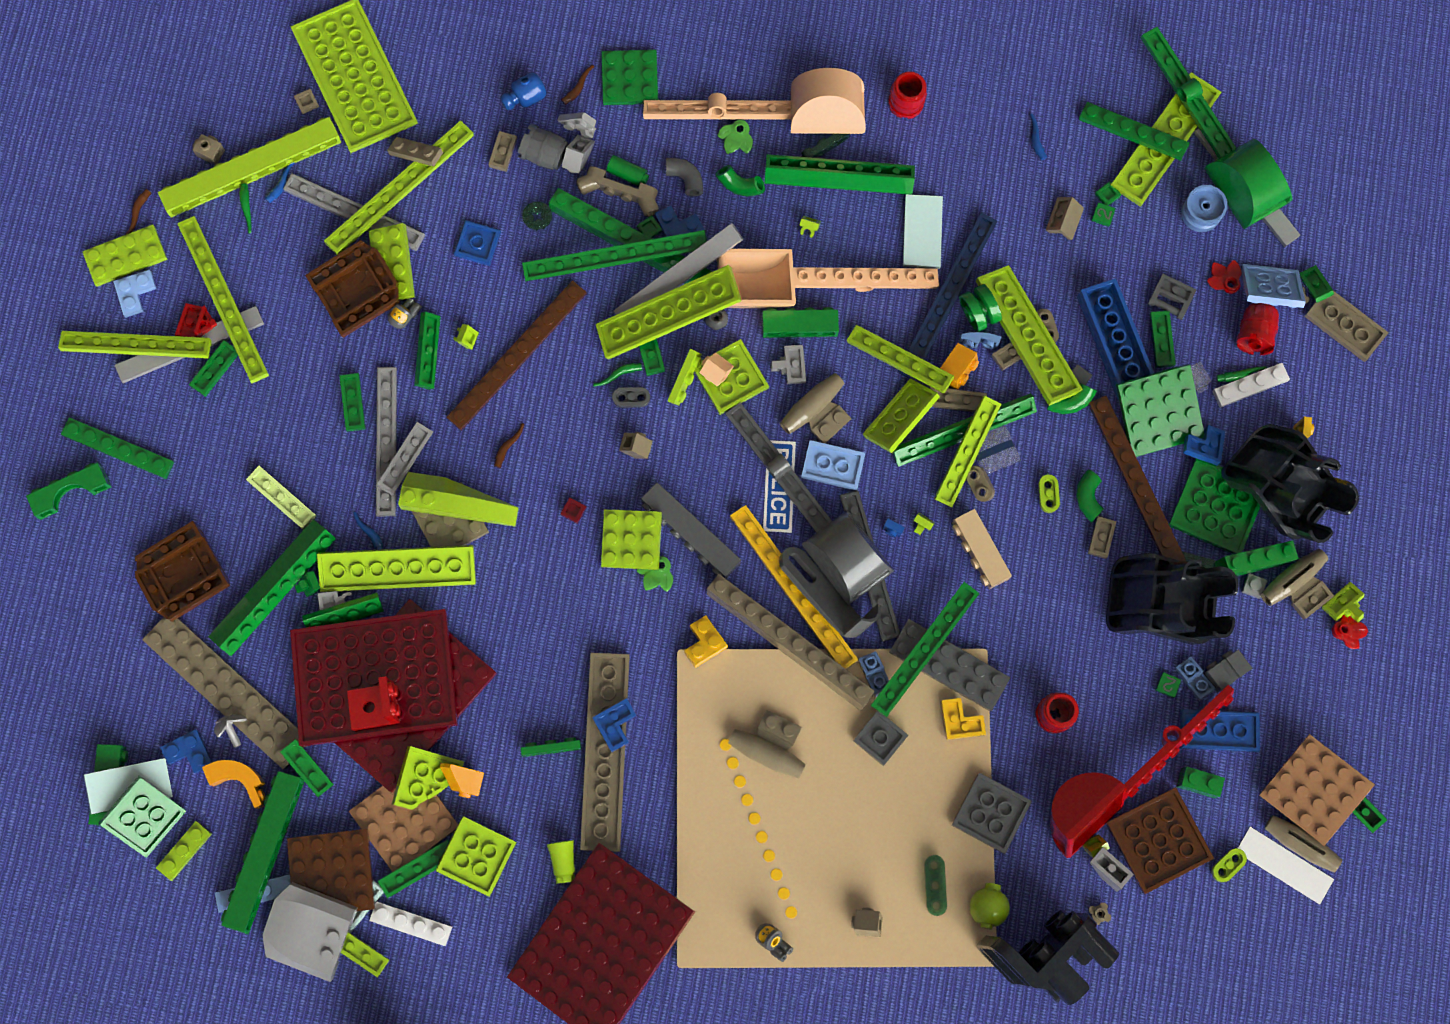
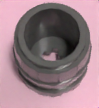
M531 123L527 128L530 129L529 134H524L518 150V153H520L518 158L528 160L539 167L558 170L563 162L568 142L554 132L541 129L539 126Z

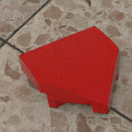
M185 303L175 336L200 338L217 326V323L211 317L205 305L201 307Z

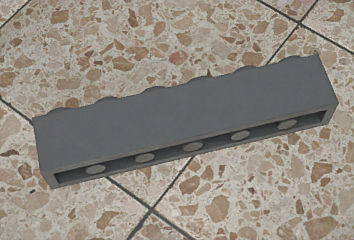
M656 483L641 498L643 509L645 511L662 512L661 525L669 527L671 529L669 532L677 540L679 538L685 542L683 545L687 550L696 552L699 555L697 558L704 565H710L713 568L711 571L716 576L720 574L726 579L741 564V559L659 483Z

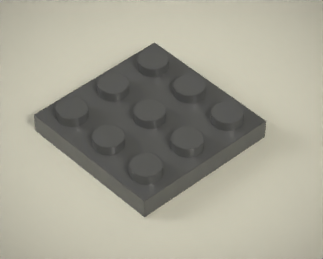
M979 772L951 826L1006 854L1032 801Z

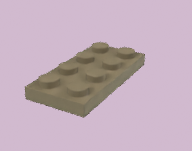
M1333 291L1334 295L1318 303L1315 302L1304 317L1363 362L1368 360L1389 333L1335 291Z

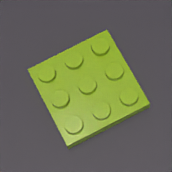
M741 339L716 352L734 366L726 380L720 385L716 386L699 373L703 367L701 363L694 371L719 415L729 411L740 402L742 404L769 389L768 383Z
M604 509L601 567L659 570L662 512Z
M462 816L435 871L490 897L516 842Z

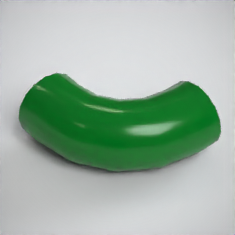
M731 165L722 167L715 174L720 183L736 195L749 197L763 194L765 191V185L761 177H741L733 170Z
M1080 383L1082 391L1050 406L1047 405L1046 410L1063 415L1077 413L1088 406L1097 390Z
M1088 469L1077 484L1076 499L1080 511L1092 523L1104 509L1095 497V491L1102 483V480L1096 473Z

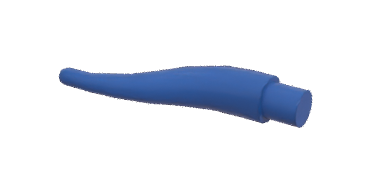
M1031 113L1030 117L1033 123L1032 146L1036 155L1042 161L1047 158V155L1040 142L1037 121Z
M295 163L289 164L284 169L278 184L265 197L268 203H271L282 194L287 182L288 173Z
M353 512L358 526L370 537L374 549H383L384 546L380 536L359 519L357 512Z

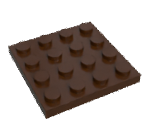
M1176 787L1106 822L1143 895L1214 859Z
M368 829L287 838L291 883L294 882L358 907L357 911L375 909Z

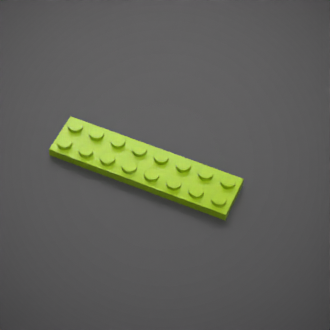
M1191 72L1189 76L1191 79L1195 78L1200 82L1203 89L1202 96L1211 108L1222 92ZM1177 94L1174 95L1152 126V128L1185 141L1189 140L1198 127ZM1139 144L1111 186L1141 207L1175 158Z
M724 266L597 323L596 328L605 358L609 360L741 302L731 266Z
M1008 265L977 277V285L985 284L996 299L1002 314L1000 324L1047 404L1050 406L1082 391L1081 385L1010 266Z
M474 545L318 552L317 554L320 592L476 584Z

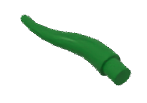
M243 183L241 184L239 197L246 218L248 233L250 234L252 226L248 184Z
M641 363L625 364L615 369L603 381L594 383L593 386L608 384L626 373L642 371Z
M1253 367L1218 374L1217 382L1236 381L1251 373L1267 369V367Z

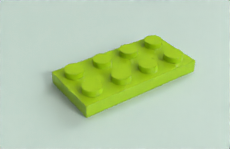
M400 223L370 230V246L381 253L396 278L399 300L415 297L406 224Z
M154 225L82 251L96 287L168 260Z
M910 378L865 430L863 436L892 453L940 396L937 392Z

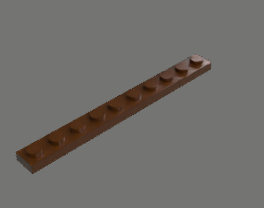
M572 280L446 417L447 420L462 431L587 295V292Z
M1107 396L1090 402L1088 405L1160 555L1185 561L1186 559Z

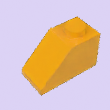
M440 764V768L451 790L459 792L458 796L470 798L471 795L479 796L483 772L453 764Z

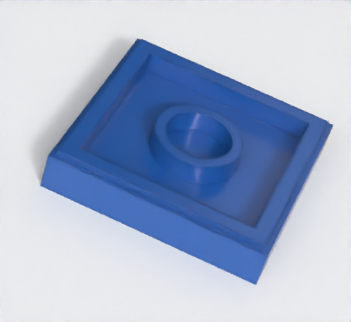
M465 220L454 256L490 266L501 230Z

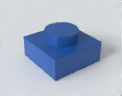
M887 519L883 527L886 530L885 533L894 538L896 536L900 538L905 528L890 519Z

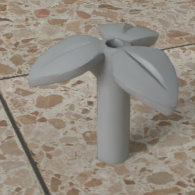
M233 714L229 717L228 715L216 721L214 732L217 737H220L226 730L233 747H238L241 745V742L232 724L233 722L246 721L247 718L239 714Z

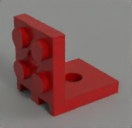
M387 676L378 677L379 686L347 691L351 730L355 731L400 723L398 716H401V710L396 699L398 687ZM369 702L374 703V710L370 713L365 712V705Z

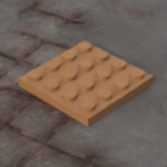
M1308 734L1259 796L1325 846L1375 784L1311 734Z
M382 786L352 808L349 813L361 829H368L370 842L393 872L427 852L456 830L458 826L457 821L437 795L427 799L411 810L392 805L395 790L391 793Z

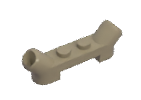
M592 166L589 167L585 176L577 179L576 184L583 195L599 189L606 195H616L626 202L633 201L638 203L644 216L650 217L658 212L659 207L655 201L658 190L652 186L640 183L639 188L636 189L607 179L606 170Z

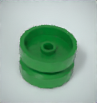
M985 284L975 287L974 294L967 291L959 295L962 310L976 332L986 329L987 322L994 325L1002 320V314L996 299Z

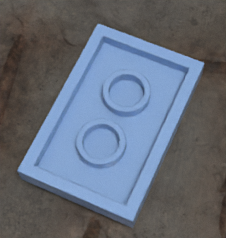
M810 440L801 478L857 491L865 453Z

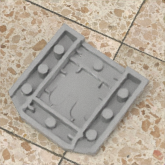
M292 882L274 899L262 935L265 956L331 982L339 964L338 960L358 907Z

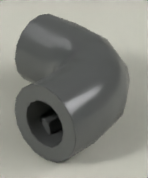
M666 158V176H676L683 179L686 195H702L703 181L701 173L696 166L685 159Z

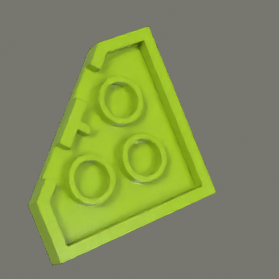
M407 746L392 805L411 810L418 807L419 804L434 797L449 786L440 768V764L447 763L463 767L464 761Z

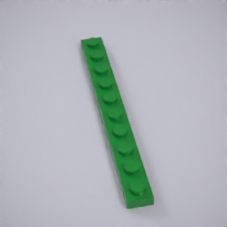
M706 230L523 262L525 281L690 253L707 242Z

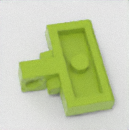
M1349 582L1334 597L1322 606V609L1335 621L1345 615L1347 618L1351 616L1355 621L1359 622L1364 618V612L1359 609L1360 604L1358 602L1364 598V593L1353 583Z

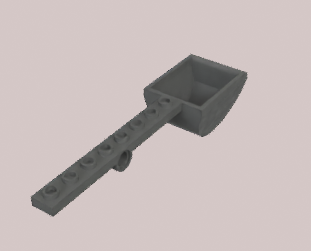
M741 402L725 413L733 426L816 532L802 543V547L848 606L894 572V569L848 510L833 521L829 518L792 470L786 458L778 452Z

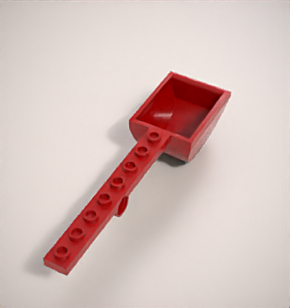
M1227 685L1182 729L1174 725L1166 727L1161 740L1163 747L1125 784L1113 776L1096 772L1080 774L1067 780L1056 792L1051 810V834L1059 851L1066 858L1072 857L1106 822L1123 808L1124 800L1128 796L1132 798L1138 792V787L1142 783L1147 784L1153 777L1152 773L1156 770L1160 771L1166 765L1165 761L1169 757L1174 758L1180 751L1179 748L1183 744L1187 745L1193 739L1192 735L1196 731L1201 732L1206 727V722L1210 718L1213 720L1220 713L1219 709L1223 705L1227 707L1233 701L1234 689ZM1172 735L1175 736L1177 740L1171 741L1167 737Z

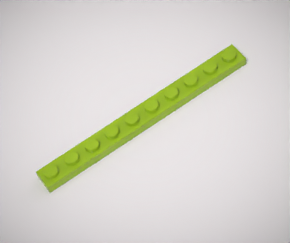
M460 120L432 145L440 147L443 151L434 167L418 162L410 164L328 236L324 243L336 255L343 252L474 136V133Z
M193 216L177 223L250 382L254 383L268 377L269 374L197 219Z

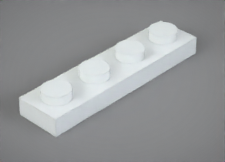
M1283 363L1215 388L1212 392L1221 408L1288 382L1290 378Z
M377 901L369 920L446 946L452 930V926Z

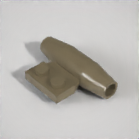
M834 373L807 392L792 406L779 423L786 433L791 434L809 423L811 432L821 443H826L851 420V417L840 405L831 402L844 385L841 377Z
M1316 549L1295 561L1275 577L1261 593L1262 600L1268 606H1272L1290 596L1291 605L1303 620L1308 618L1334 597L1325 583L1314 577L1328 561L1326 553L1321 549Z
M766 710L758 726V736L735 729L728 744L746 757L776 772L796 778L800 777L806 765L787 751L794 745L802 727Z
M1274 815L1266 823L1265 829L1271 835L1307 861L1331 872H1336L1341 865L1342 858L1327 845L1323 846L1297 824H1292Z

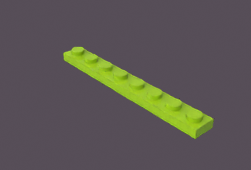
M62 331L58 348L60 351L209 358L212 341L210 338Z

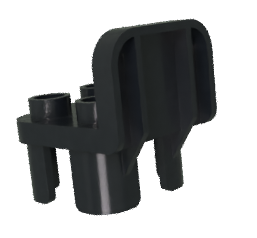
M1275 424L1264 425L1255 430L1225 464L1221 473L1223 479L1231 488L1252 494L1279 533L1292 539L1305 538L1317 543L1326 542L1334 532L1330 527L1317 524L1318 520L1327 510L1349 515L1356 508L1359 501V493L1355 485L1349 481L1333 477L1328 470L1338 471L1341 468L1340 463L1336 459L1317 454L1306 436L1300 431Z
M1153 553L1120 557L1114 563L1110 574L1106 625L1110 631L1123 635L1147 633L1191 645L1203 644L1210 639L1228 637L1234 630L1235 618L1232 616L1215 617L1217 598L1235 596L1238 593V578L1231 569L1226 567H1201L1202 561L1197 559L1179 561Z
M1062 910L1052 915L1045 923L1044 927L1049 933L1040 943L1032 939L1019 952L1005 940L995 936L986 935L976 945L983 956L1008 982L1044 989L1055 1002L1058 1003L1061 999L1067 1005L1076 1003L1089 990L1088 983L1067 963L1071 956L1084 966L1094 959L1105 969L1110 968L1119 956V951L1096 929L1097 923L1088 913L1071 911L1066 915Z

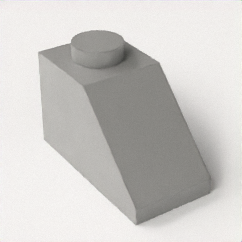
M577 135L566 147L562 167L571 173L579 174L588 160L595 141Z
M1104 847L1090 861V864L1101 879L1116 892L1121 890L1134 875Z

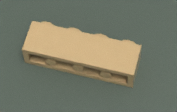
M973 509L954 519L952 529L956 536H960L963 550L966 553L969 552L973 568L975 570L978 569L980 572L982 584L990 590L1009 580L1012 575L976 510Z

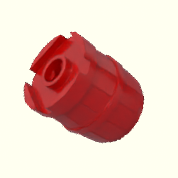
M904 72L895 79L891 86L888 105L891 112L897 117L912 119L923 110L927 88L922 76L915 72Z
M1253 303L1245 309L1240 324V333L1236 341L1237 347L1241 351L1254 355V352H1260V355H1268L1273 352L1275 337L1279 328V313L1277 309L1265 303Z
M1061 692L1051 693L1041 699L1035 710V717L1039 727L1045 732L1052 734L1062 733L1072 727L1079 714L1078 704L1075 699L1069 694ZM1057 709L1060 717L1053 719L1050 711Z

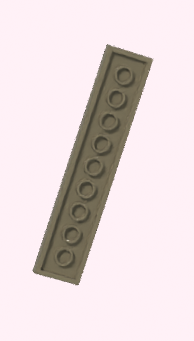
M163 617L142 640L224 716L228 715L229 717L233 714L245 716L247 718L246 721L233 722V724L277 765L285 770L290 764L280 751L294 739L299 742L298 728L182 621L176 619L171 622Z
M590 654L580 850L593 851L598 843H601L612 852H620L625 745L611 752L592 717L624 699H628L630 654ZM627 722L620 725L625 736Z

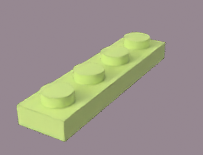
M260 466L246 479L303 530L316 517L309 508Z

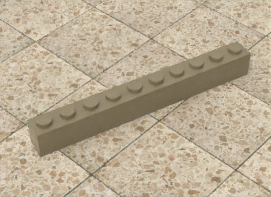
M718 574L708 586L707 595L857 709L862 711L873 697L875 691L723 576Z

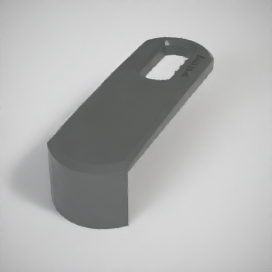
M789 547L781 553L779 564L782 571L842 636L848 638L858 637L880 617L881 606L877 604L861 618L851 605L848 606L825 575L803 550ZM789 556H792L813 580V583H809L789 560Z

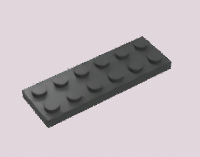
M908 619L889 653L904 661L926 633L927 629ZM944 640L921 671L990 712L1010 680L1009 676Z

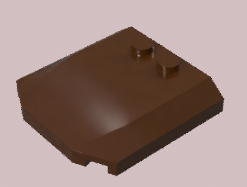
M361 240L305 275L343 338L394 307L396 303H399L398 282L381 253Z
M191 521L135 556V561L137 562L135 578L152 610L171 622L231 586L204 533L194 521Z

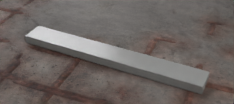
M1197 129L1194 132L1195 136L1211 156L1217 160L1218 157L1200 129ZM1280 209L1262 219L1284 247L1300 237L1299 232Z
M291 173L283 188L285 192L346 220L363 207V205L293 173ZM384 215L368 230L400 224V222ZM406 225L408 246L410 249L417 251L425 234Z
M733 223L728 225L614 310L615 314L617 315L680 287L744 239Z
M257 306L240 312L248 331L264 325ZM222 320L216 322L217 326L200 337L210 338L212 341L211 347L223 342V340L230 339ZM137 355L116 364L115 367L121 382L125 383L185 357Z
M377 367L376 485L397 454L396 367ZM376 486L377 517L396 516V491L392 496Z

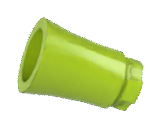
M574 840L546 844L552 862L553 874L556 877V884L572 882L575 878Z

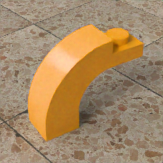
M220 760L202 767L210 786L214 787L228 780H238L245 786L254 808L260 809L264 807L266 797L263 790L258 788L265 785L261 776L251 767L232 760Z

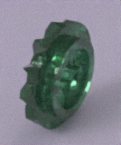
M532 202L523 210V222L529 229L536 231L545 229V227L550 225L552 219L551 209L543 202ZM541 212L540 216L542 219H537L536 221H534V216L532 214L537 215Z

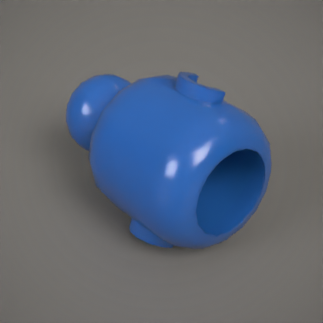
M530 72L511 83L512 92L502 94L500 99L506 110H512L518 103L522 107L528 108L543 100L547 92L540 77L536 73Z

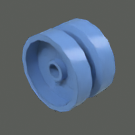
M1212 185L1198 186L1190 192L1181 208V217L1184 223L1196 232L1213 230L1225 216L1228 209L1227 199L1224 193L1217 187Z

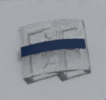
M1006 426L988 432L976 457L979 466L985 469L987 475L1021 461Z

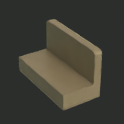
M1057 197L1046 231L1049 233H1061L1068 240H1073L1084 207L1073 197Z

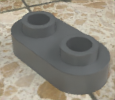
M621 387L613 392L612 400L620 408H640L649 404L650 393L643 387ZM620 396H624L625 400L619 401L618 398ZM643 396L644 400L639 401L637 398Z

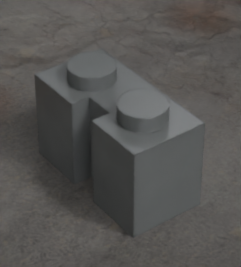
M1239 649L1235 652L1229 650L1221 656L1223 658L1222 661L1217 663L1215 660L1206 667L1208 670L1203 674L1216 688V692L1222 691L1227 685L1232 684L1235 680L1253 669Z

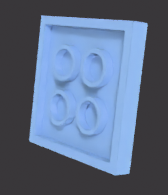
M1248 264L1242 265L1241 272L1247 301L1274 306L1284 305L1292 308H1304L1306 301L1299 270Z

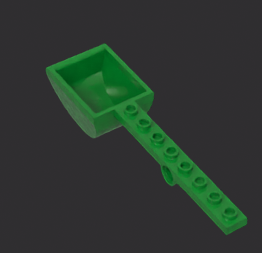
M1155 27L1140 37L1217 155L1218 159L1208 164L1204 169L1214 185L1224 193L1227 205L1242 228H1248L1292 201V193L1289 185L1267 149L1254 138L1236 148L1202 96L1203 89L1200 82L1195 78L1191 79L1159 28Z

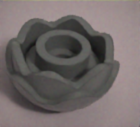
M724 309L705 317V323L713 330H719L727 325L728 314Z

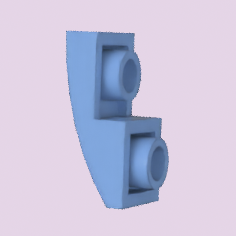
M970 332L962 334L959 343L969 349H977L979 343H982L986 348L997 349L1001 336L983 332Z
M875 651L859 658L858 661L870 688L875 691L874 697H877L889 682V679Z
M1189 657L1175 668L1199 702L1215 691L1216 688L1203 674L1204 671L1192 657Z

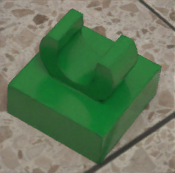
M314 571L307 572L299 580V584L294 586L297 593L304 591L306 597L313 596L320 589Z

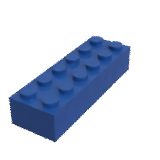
M1115 278L1080 290L1077 299L1116 397L1119 399L1116 384L1150 375L1154 372Z

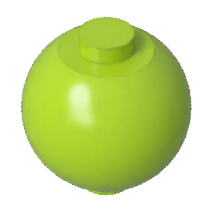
M985 883V888L978 890L972 896L969 906L971 916L975 922L981 924V928L989 930L1004 923L1010 911L1008 898L1001 892V885Z

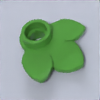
M737 120L732 125H725L720 129L718 137L725 139L724 148L727 154H731L739 148L746 154L751 151L753 139L749 135L750 128L746 121ZM743 126L744 130L742 132H738L737 127Z
M660 556L659 563L665 564L663 569H637L639 574L644 575L643 585L646 591L660 585L664 591L668 592L672 587L673 575L670 572L671 564L666 557Z

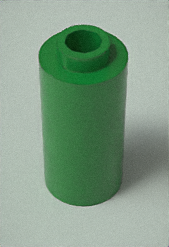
M616 155L611 157L606 172L636 186H640V183L646 184L649 179L648 170Z

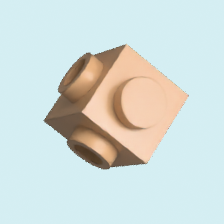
M715 353L703 360L701 363L703 367L699 373L706 380L718 386L726 380L734 366Z

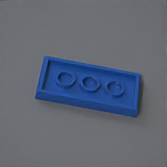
M1181 709L1180 729L1189 723L1201 710ZM1220 711L1217 717L1213 720L1210 718L1206 722L1207 725L1201 732L1196 731L1192 735L1193 739L1187 745L1183 744L1180 749L1260 752V713Z

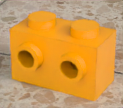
M957 343L940 367V369L954 375L950 387L959 390L961 385L964 386L969 378L968 375L971 371H975L979 364L977 352Z

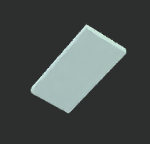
M905 195L903 267L940 269L943 196Z
M163 758L84 774L90 813L95 814L109 811L138 776L144 778L168 797H173L166 759Z

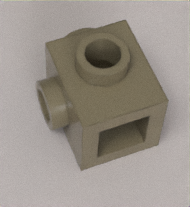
M202 134L199 139L195 140L192 149L198 158L213 165L218 164L225 151L222 144L211 135L207 137Z
M640 432L624 433L619 451L635 459H648L653 441L646 438V435Z
M862 908V910H856L855 916H852L851 927L854 928L857 935L881 937L883 917L880 911Z

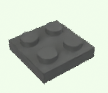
M877 711L853 742L884 766L909 735Z

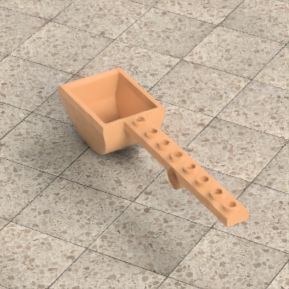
M819 68L804 72L793 80L791 84V101L727 100L724 94L713 93L708 97V100H644L643 116L644 119H791V133L862 134L865 132L864 83L858 75L850 71L838 68Z
M730 249L716 259L718 269L727 265L731 266L742 300L727 308L791 307L796 304L795 288H855L858 292H867L874 288L937 289L939 287L938 269L793 267L792 249Z

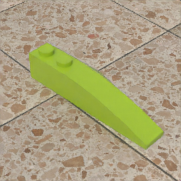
M408 472L398 503L401 510L516 527L519 510L514 505L446 477Z

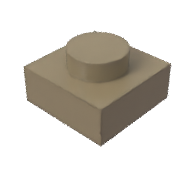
M311 89L294 96L302 114L319 107Z

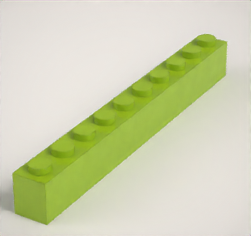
M321 118L312 125H305L296 132L283 135L280 139L268 141L262 147L252 148L246 154L234 156L230 161L218 163L213 168L207 171H200L191 178H184L173 186H166L158 194L166 212L172 218L238 189L243 183L249 184L281 170L291 163H297L342 142L331 118Z

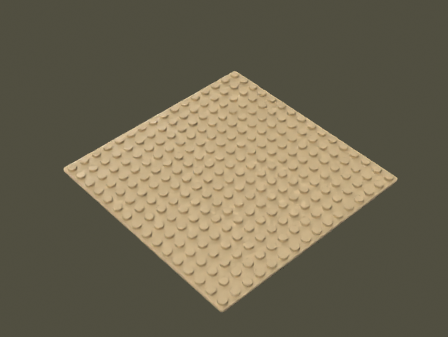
M685 649L678 650L677 899L696 912L677 939V966L679 968L994 967L978 950L976 945L986 935L997 937L996 927H993L992 930L981 928V924L976 923L972 918L969 907L972 896L978 890L985 888V883L995 884L994 848L951 826L977 774L980 772L992 779L989 711L920 672L887 716L888 719L909 736L887 763L882 766L853 742L877 712V710L871 707V704L877 698L874 697V694L863 710L860 711L779 649H725L696 668L685 655ZM820 649L822 652H824L831 658L826 649ZM851 649L858 659L876 651L889 680L904 662L890 654L891 649ZM962 649L988 664V652L986 649ZM859 661L846 669L869 686ZM961 698L964 717L983 715L986 735L946 740L941 700ZM766 710L802 727L794 745L787 751L806 765L800 777L796 778L776 772L746 757L733 746L729 750L724 751L720 748V742L723 739L729 740L735 729L758 736V726ZM731 757H735L739 761V765L735 769H730L727 766V761ZM743 776L746 779L745 786L737 787L734 784L735 778ZM750 794L753 797V803L750 806L742 804L741 799L743 795ZM751 813H758L761 819L758 824L754 825L749 822V815ZM764 831L767 833L768 839L765 843H759L756 840L758 832ZM767 850H772L775 853V859L771 862H767L763 858V854ZM773 869H780L783 875L780 880L775 881L771 878V871ZM783 887L790 891V896L785 900L778 896L779 889ZM793 906L797 909L795 918H788L785 911L788 907ZM871 908L874 911H880L883 917L881 937L861 936L855 933L854 928L851 927L852 916H855L856 910ZM764 923L773 925L782 932L781 940H784L793 947V952L790 955L787 954L784 962L771 955L770 951L756 941L755 932L760 925Z

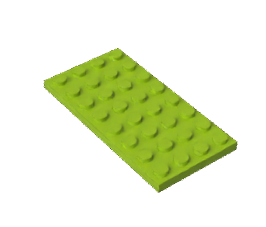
M350 0L290 26L350 153L418 124L359 0Z

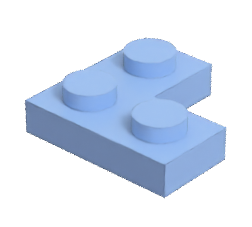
M150 270L113 281L125 318L144 312L139 295L157 289Z

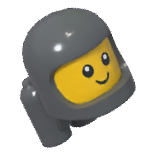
M408 298L403 305L396 303L388 314V322L394 328L403 329L412 318L416 317L422 306L417 302L415 303V300L412 298Z
M764 923L757 928L755 932L756 941L770 951L771 955L784 962L787 954L790 955L793 952V947L784 940H781L782 932L769 923Z

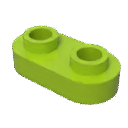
M1048 474L1044 475L1038 483L1039 504L1045 513H1053L1060 505L1059 485L1057 478ZM1049 483L1051 488H1046L1044 484ZM1050 501L1052 503V507H1048L1046 505V502Z
M1238 848L1229 850L1212 867V877L1218 882L1229 881L1246 864L1247 856L1245 852ZM1233 855H1236L1238 857L1237 862H1233ZM1220 868L1224 870L1223 876H1220L1218 873Z

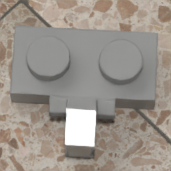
M585 112L561 114L557 120L567 130L573 131L577 129L583 137L589 139L594 136L596 120Z
M803 345L784 346V357H780V361H771V372L781 371L782 375L786 374L787 384L806 383Z

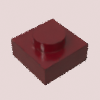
M569 497L560 515L578 524L587 507Z

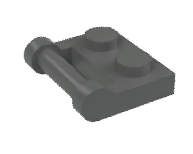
M1162 274L1149 299L1148 305L1152 307L1155 305L1165 311H1170L1171 314L1177 316L1176 318L1182 320L1196 289ZM1158 295L1182 305L1181 309L1158 299Z

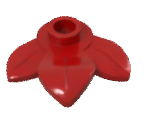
M1233 260L1225 267L1214 262L1211 267L1213 277L1207 280L1208 284L1215 290H1224L1228 294L1236 293L1240 288L1239 278L1242 274L1239 264ZM1227 283H1232L1233 287H1229Z
M1343 615L1340 621L1333 625L1332 634L1336 639L1343 640L1348 648L1359 649L1358 639L1368 634V628L1362 622L1355 621L1351 616L1347 618Z

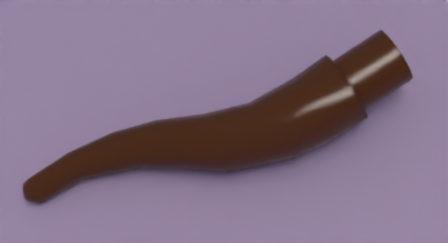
M591 65L582 73L575 87L561 99L564 105L570 101L572 102L580 95L585 79L594 68V65Z
M147 189L142 194H139L134 201L131 224L126 234L134 230L140 209L152 194Z
M521 423L519 430L514 436L500 446L495 456L494 467L501 468L508 449L520 437L524 423Z

